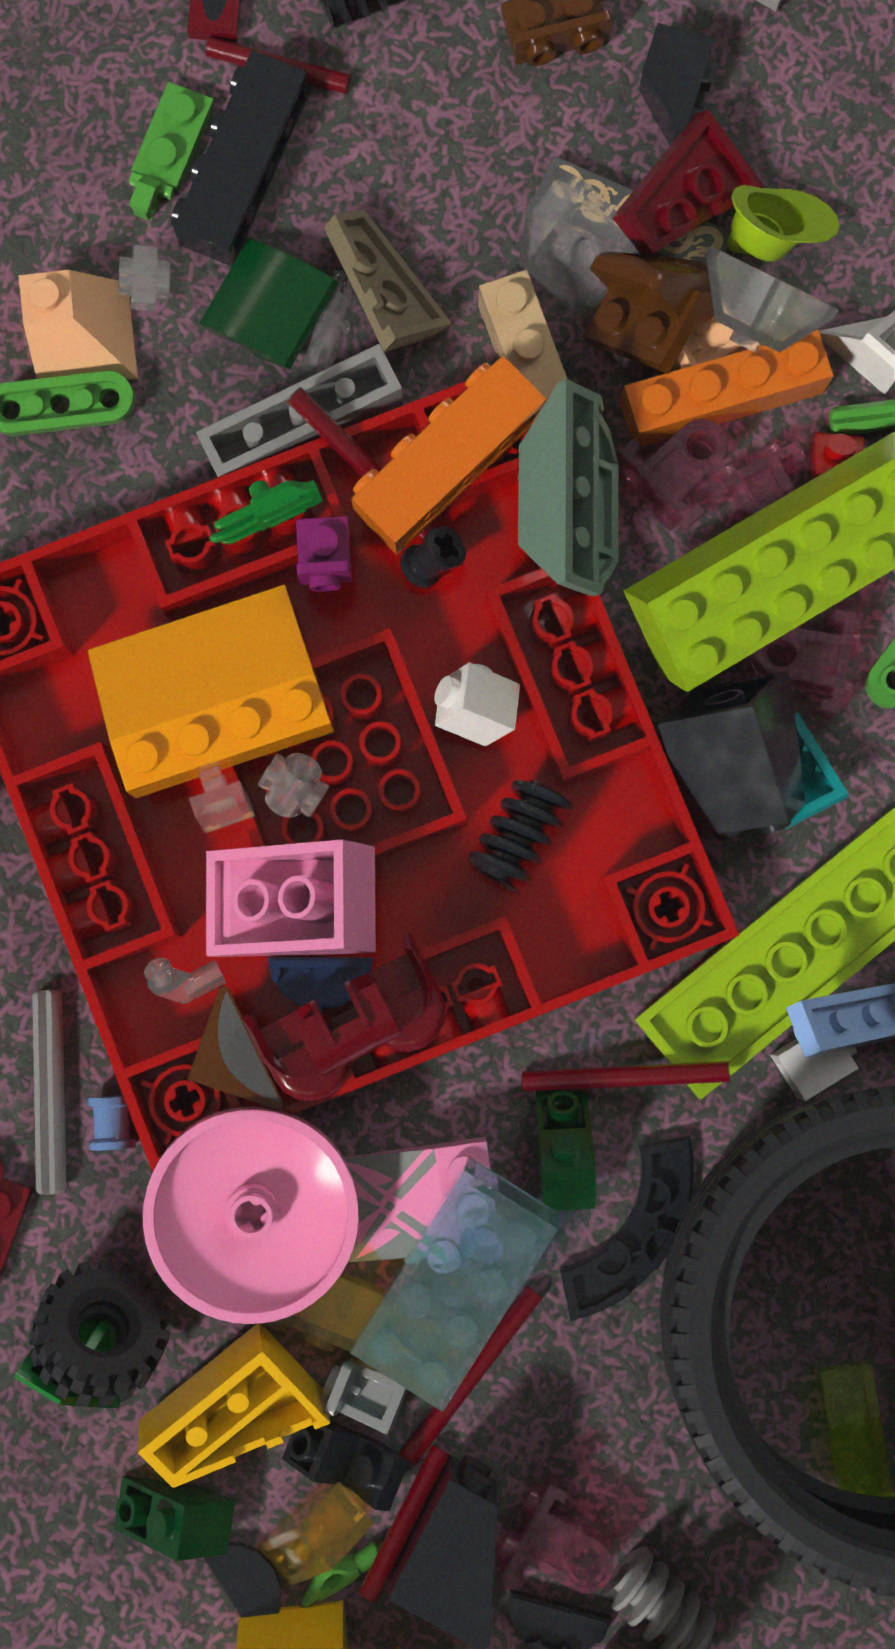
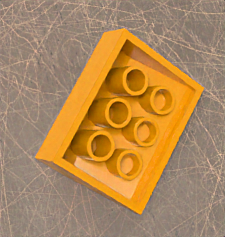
M285 584L87 650L110 744L126 792L136 798L334 732Z

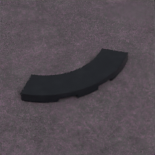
M690 1135L639 1145L641 1163L639 1188L626 1221L614 1237L597 1252L576 1263L559 1267L570 1321L591 1316L625 1299L654 1270H657L667 1257L670 1245L676 1234V1228L692 1194L693 1152Z

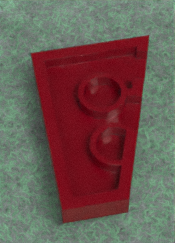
M706 110L694 116L612 218L641 256L655 253L696 229L699 224L711 217L722 214L734 207L731 196L736 187L746 185L765 188V186L712 113Z

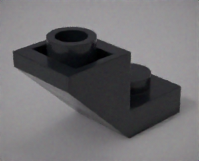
M330 1421V1424L316 1430L311 1425L291 1434L282 1456L285 1462L312 1482L343 1486L373 1509L390 1512L409 1463L407 1459L381 1441Z

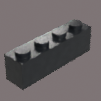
M251 50L245 66L239 65L234 71L230 83V100L225 110L219 109L210 130L211 143L206 154L200 153L197 156L191 171L192 186L186 199L181 197L177 201L171 218V225L180 246L231 267L245 243L310 94L306 71L254 50Z

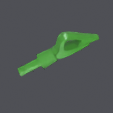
M372 1541L356 1553L347 1556L332 1554L325 1557L301 1598L302 1605L306 1608L317 1600L320 1602L354 1582L361 1573L368 1572L383 1541L377 1545Z

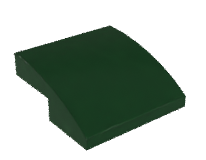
M248 238L201 319L200 324L214 335L244 346L254 356L290 370L339 283L329 275L297 258Z

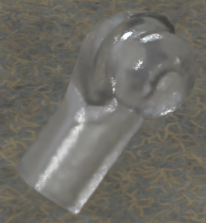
M156 958L149 962L144 970L145 977L148 980L147 987L155 995L182 1004L191 1002L220 987V985L226 984L215 960L187 973L177 968H172L170 961L166 958Z

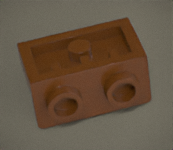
M511 0L501 3V15L515 65L526 62L531 66L545 65L551 62L557 54L573 50L578 54H589L603 46L604 42L610 40L612 17L609 10L604 11L601 0Z

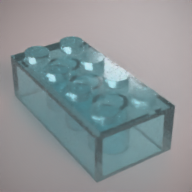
M468 1157L361 1328L350 1353L443 1412L558 1231L560 1213L473 1158Z

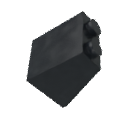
M787 670L696 688L658 723L677 785L699 837L714 835L715 839L723 840L737 836L748 829L761 828V831L765 833L779 831L792 823L791 820L806 803L791 681Z
M450 1455L390 1575L388 1600L476 1649H487L490 1644L498 1517L496 1480L489 1477L492 1470L478 1459L464 1455L462 1461Z

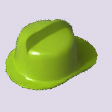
M741 185L733 190L731 196L736 212L731 223V232L727 239V245L731 251L751 255L766 262H776L784 258L799 243L829 241L837 235L840 224L837 215L829 205L803 191Z

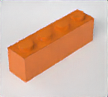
M819 329L672 371L669 374L665 373L624 385L619 404L633 448L636 449L821 395L834 376Z
M503 355L492 366L487 362L480 365L465 383L467 389L455 401L451 398L442 401L428 418L430 424L417 437L413 433L405 436L392 450L391 457L393 459L380 472L376 469L370 470L354 486L353 491L355 495L351 498L354 512L396 555L530 429L546 403L547 399Z

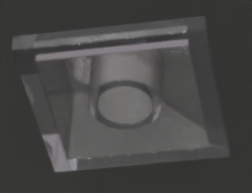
M557 166L526 207L519 265L574 315L585 322L608 291V288L590 270L595 257L607 251L636 254L639 252L613 220L612 216L617 211L587 182Z
M710 246L706 254L715 321L733 330L729 340L757 353L761 344L781 352L832 321L839 309Z

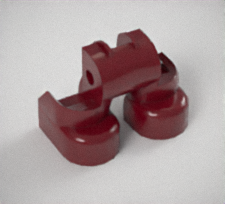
M409 931L402 934L403 946L406 951L405 955L374 971L344 983L355 1006L345 1013L328 1021L317 999H313L289 1015L263 1028H260L254 1014L242 1017L262 1062L269 1068L274 1080L284 1093L302 1101L314 1102L328 1098L343 1086L350 1074L351 1062L383 1045L394 1051L411 1052L426 1047L438 1036L444 1025L445 1004L442 994Z

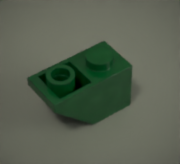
M587 1089L535 1091L543 1211L595 1209L596 1164Z
M122 1476L120 1495L115 1509L116 1522L114 1529L175 1561L227 1555L235 1500L207 1487L182 1484L172 1488L166 1481Z

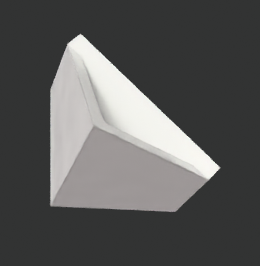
M895 310L886 317L819 331L821 339L884 395L895 384Z

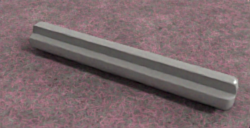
M38 990L32 995L36 1191L38 1194L53 1195L60 1194L66 1189L63 999L61 991Z

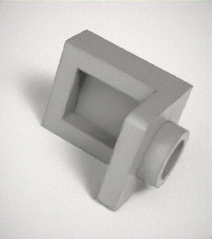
M354 1356L344 1362L342 1367L335 1365L330 1372L323 1389V1395L329 1397L324 1413L333 1417L338 1413H342L382 1433L389 1434L393 1429L411 1382Z

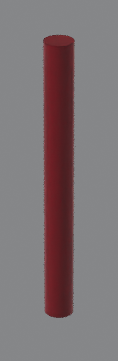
M299 387L287 399L286 402L361 477L372 469H376L378 472L382 470L302 387ZM432 521L419 536L424 540L428 531L432 528H439V526Z
M729 1061L522 1072L524 1092L730 1082Z
M525 1286L399 1451L409 1463L413 1465L418 1463L543 1299L531 1287Z

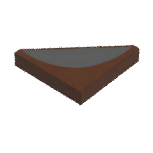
M220 985L188 1080L282 1111L285 1101L282 1099L267 1066L262 1062L242 1020L243 1016L231 993L232 991L230 988Z

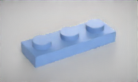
M895 983L801 1000L786 1008L793 1025L795 1037L800 1043L805 1058L895 1039Z

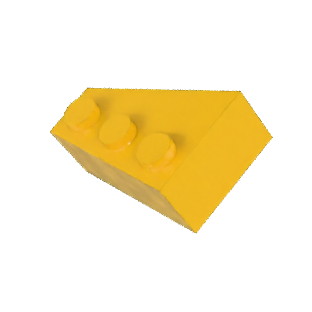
M258 1323L139 1419L138 1454L172 1488H175L235 1463L236 1456L265 1444L267 1449L282 1444L283 1437L311 1425L316 1430L330 1424V1416L324 1413L327 1397L323 1395L322 1388L261 1323Z

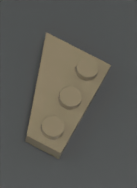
M364 209L336 213L332 216L324 229L383 351L386 352L438 338L452 323Z

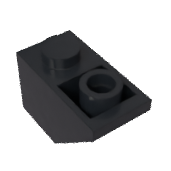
M657 23L643 67L639 91L669 146H671L694 116L703 112L704 107L695 105L700 90L710 91L718 62L710 60L714 39Z

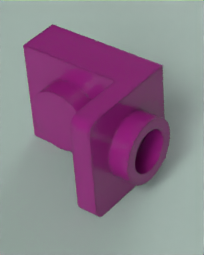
M348 516L296 519L298 564L296 566L300 584L309 585L312 591L326 592L340 589L341 583L352 582Z

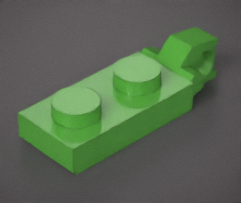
M171 82L167 83L131 168L132 173L129 183L135 189L129 206L133 209V215L152 221L161 197L172 200L175 193L180 192L215 108L213 98Z

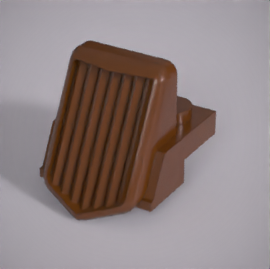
M602 252L595 257L590 270L608 288V291L583 337L592 346L669 374L690 334L702 338L726 295L724 290L717 288L720 283V276L701 261L648 254L641 256V254Z

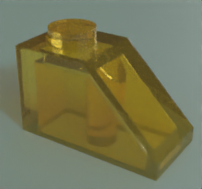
M338 1482L315 1494L265 1537L258 1546L289 1584L294 1585L332 1570L374 1523L364 1512L365 1506L359 1496L352 1490L344 1488Z

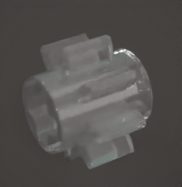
M134 245L133 257L120 256L118 295L131 296V309L154 311L156 299L168 300L170 261L158 260V247Z
M292 753L286 759L280 754H276L258 782V786L267 790L265 801L268 807L283 817H295L301 811L310 817L329 788L328 784L319 781L322 777V770L319 764L310 756L302 753Z

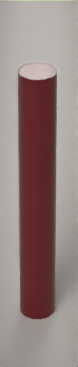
M208 38L205 51L206 57L238 66H245L251 50H254L306 71L309 85L347 95L351 74L222 39Z
M434 1445L431 1446L358 1591L359 1595L373 1603H377L450 1457V1454Z

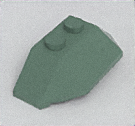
M564 379L557 383L519 445L518 545L557 584L593 597L602 593L604 583L610 578L619 562L618 461L610 430L601 415L604 410L601 395L568 379Z

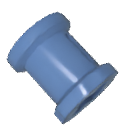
M124 1096L88 1097L87 1106L93 1108L94 1139L89 1141V1150H119L136 1147V1139L130 1137L129 1110Z

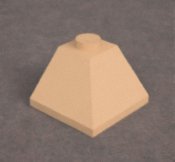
M73 270L18 275L23 325L37 379L99 371H114L124 376L127 381L138 380L129 285L127 282Z

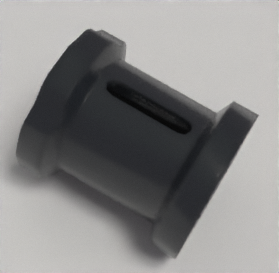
M447 526L432 528L427 532L423 543L413 544L403 551L400 559L402 572L413 585L420 588H429L439 581L442 572L456 569L463 564L466 558V548L462 543L460 535L452 528Z

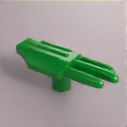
M263 480L254 482L249 487V493L252 497L250 504L216 521L214 527L220 531L212 534L210 540L213 543H235L260 530L263 531L306 512L307 509L323 502L314 480L309 482L287 480L273 488H270L268 483Z

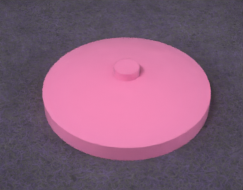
M259 1106L226 1109L199 1120L183 1131L169 1145L157 1163L147 1186L143 1206L145 1243L154 1267L165 1284L182 1301L195 1310L219 1320L241 1324H258L280 1320L302 1311L322 1297L333 1286L349 1261L357 1236L359 1220L358 1199L354 1180L345 1159L333 1142L321 1130L297 1115L283 1110L279 1111L270 1107Z

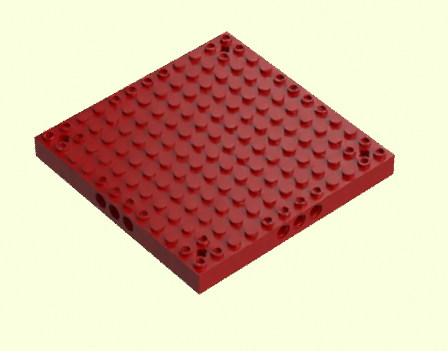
M466 381L346 427L343 430L383 469L393 459L391 452L394 447L410 433L417 437L430 424L428 421L430 414L442 401L447 398L455 401L467 389L465 386ZM527 432L433 520L439 527L447 526L460 535L462 543L466 548V558L458 568L442 572L439 581L429 588H420L413 585L403 574L400 565L403 551L413 544L423 543L424 540L418 535L396 555L354 512L351 500L355 495L353 488L362 477L322 437L0 562V629L4 626L2 618L5 616H9L14 620L9 624L11 631L9 634L4 635L0 632V773L152 1171H154L169 1145L183 1131L199 1120L231 1108L247 1106L267 1107L188 1080L220 985L231 989V993L242 1016L254 1014L260 1028L300 1008V1006L284 996L272 980L267 957L374 958L371 970L374 971L406 954L402 934L409 931L442 994L446 1008L444 1025L438 1036L426 1047L411 1052L394 1051L383 1045L351 1062L350 1074L343 1086L328 1098L314 1102L297 1100L284 1093L274 1080L282 1099L285 1101L283 1111L296 1114L740 936L600 595L592 597L557 584L518 545L519 445ZM263 480L268 483L270 488H273L287 480L297 482L314 480L323 502L279 525L263 531L260 530L235 543L211 542L210 536L220 531L214 527L216 521L250 504L252 497L249 493V487L254 482ZM348 516L352 582L341 583L340 589L326 592L312 591L309 585H301L297 576L296 566L298 564L296 519ZM285 584L334 732L139 798L126 792L110 744L87 650ZM469 662L487 666L493 673L520 684L515 730L488 746H483L435 726L437 712L435 692L440 681ZM515 780L528 782L529 780H535L566 797L573 803L575 808L573 811L556 809L555 813L564 823V826L561 829L546 825L544 831L554 843L552 846L537 843L534 845L533 848L543 861L541 864L524 862L522 866L532 876L530 882L513 880L512 884L521 894L517 895L479 873L468 860V855L472 851L487 853L479 843L478 838L483 833L497 835L489 824L492 816L497 815L509 818L500 807V802L506 797L518 799L511 790L512 782ZM342 839L375 847L376 952L337 955L206 956V851ZM661 894H666L667 900L675 898L679 904V909L673 912V922H668L666 915L658 918L655 914L654 907L661 904L659 896ZM350 1000L341 1007L322 1011L329 1021L355 1006L352 1000ZM183 1085H187L188 1092L196 1090L199 1094L200 1100L193 1104L195 1113L189 1114L188 1107L180 1110L176 1103V1099L183 1095L181 1088Z

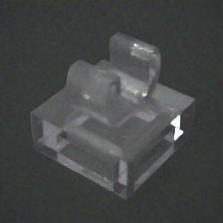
M219 765L199 772L205 793L191 797L189 800L194 816L205 833L255 816L250 798L240 781L228 784L225 775H222Z

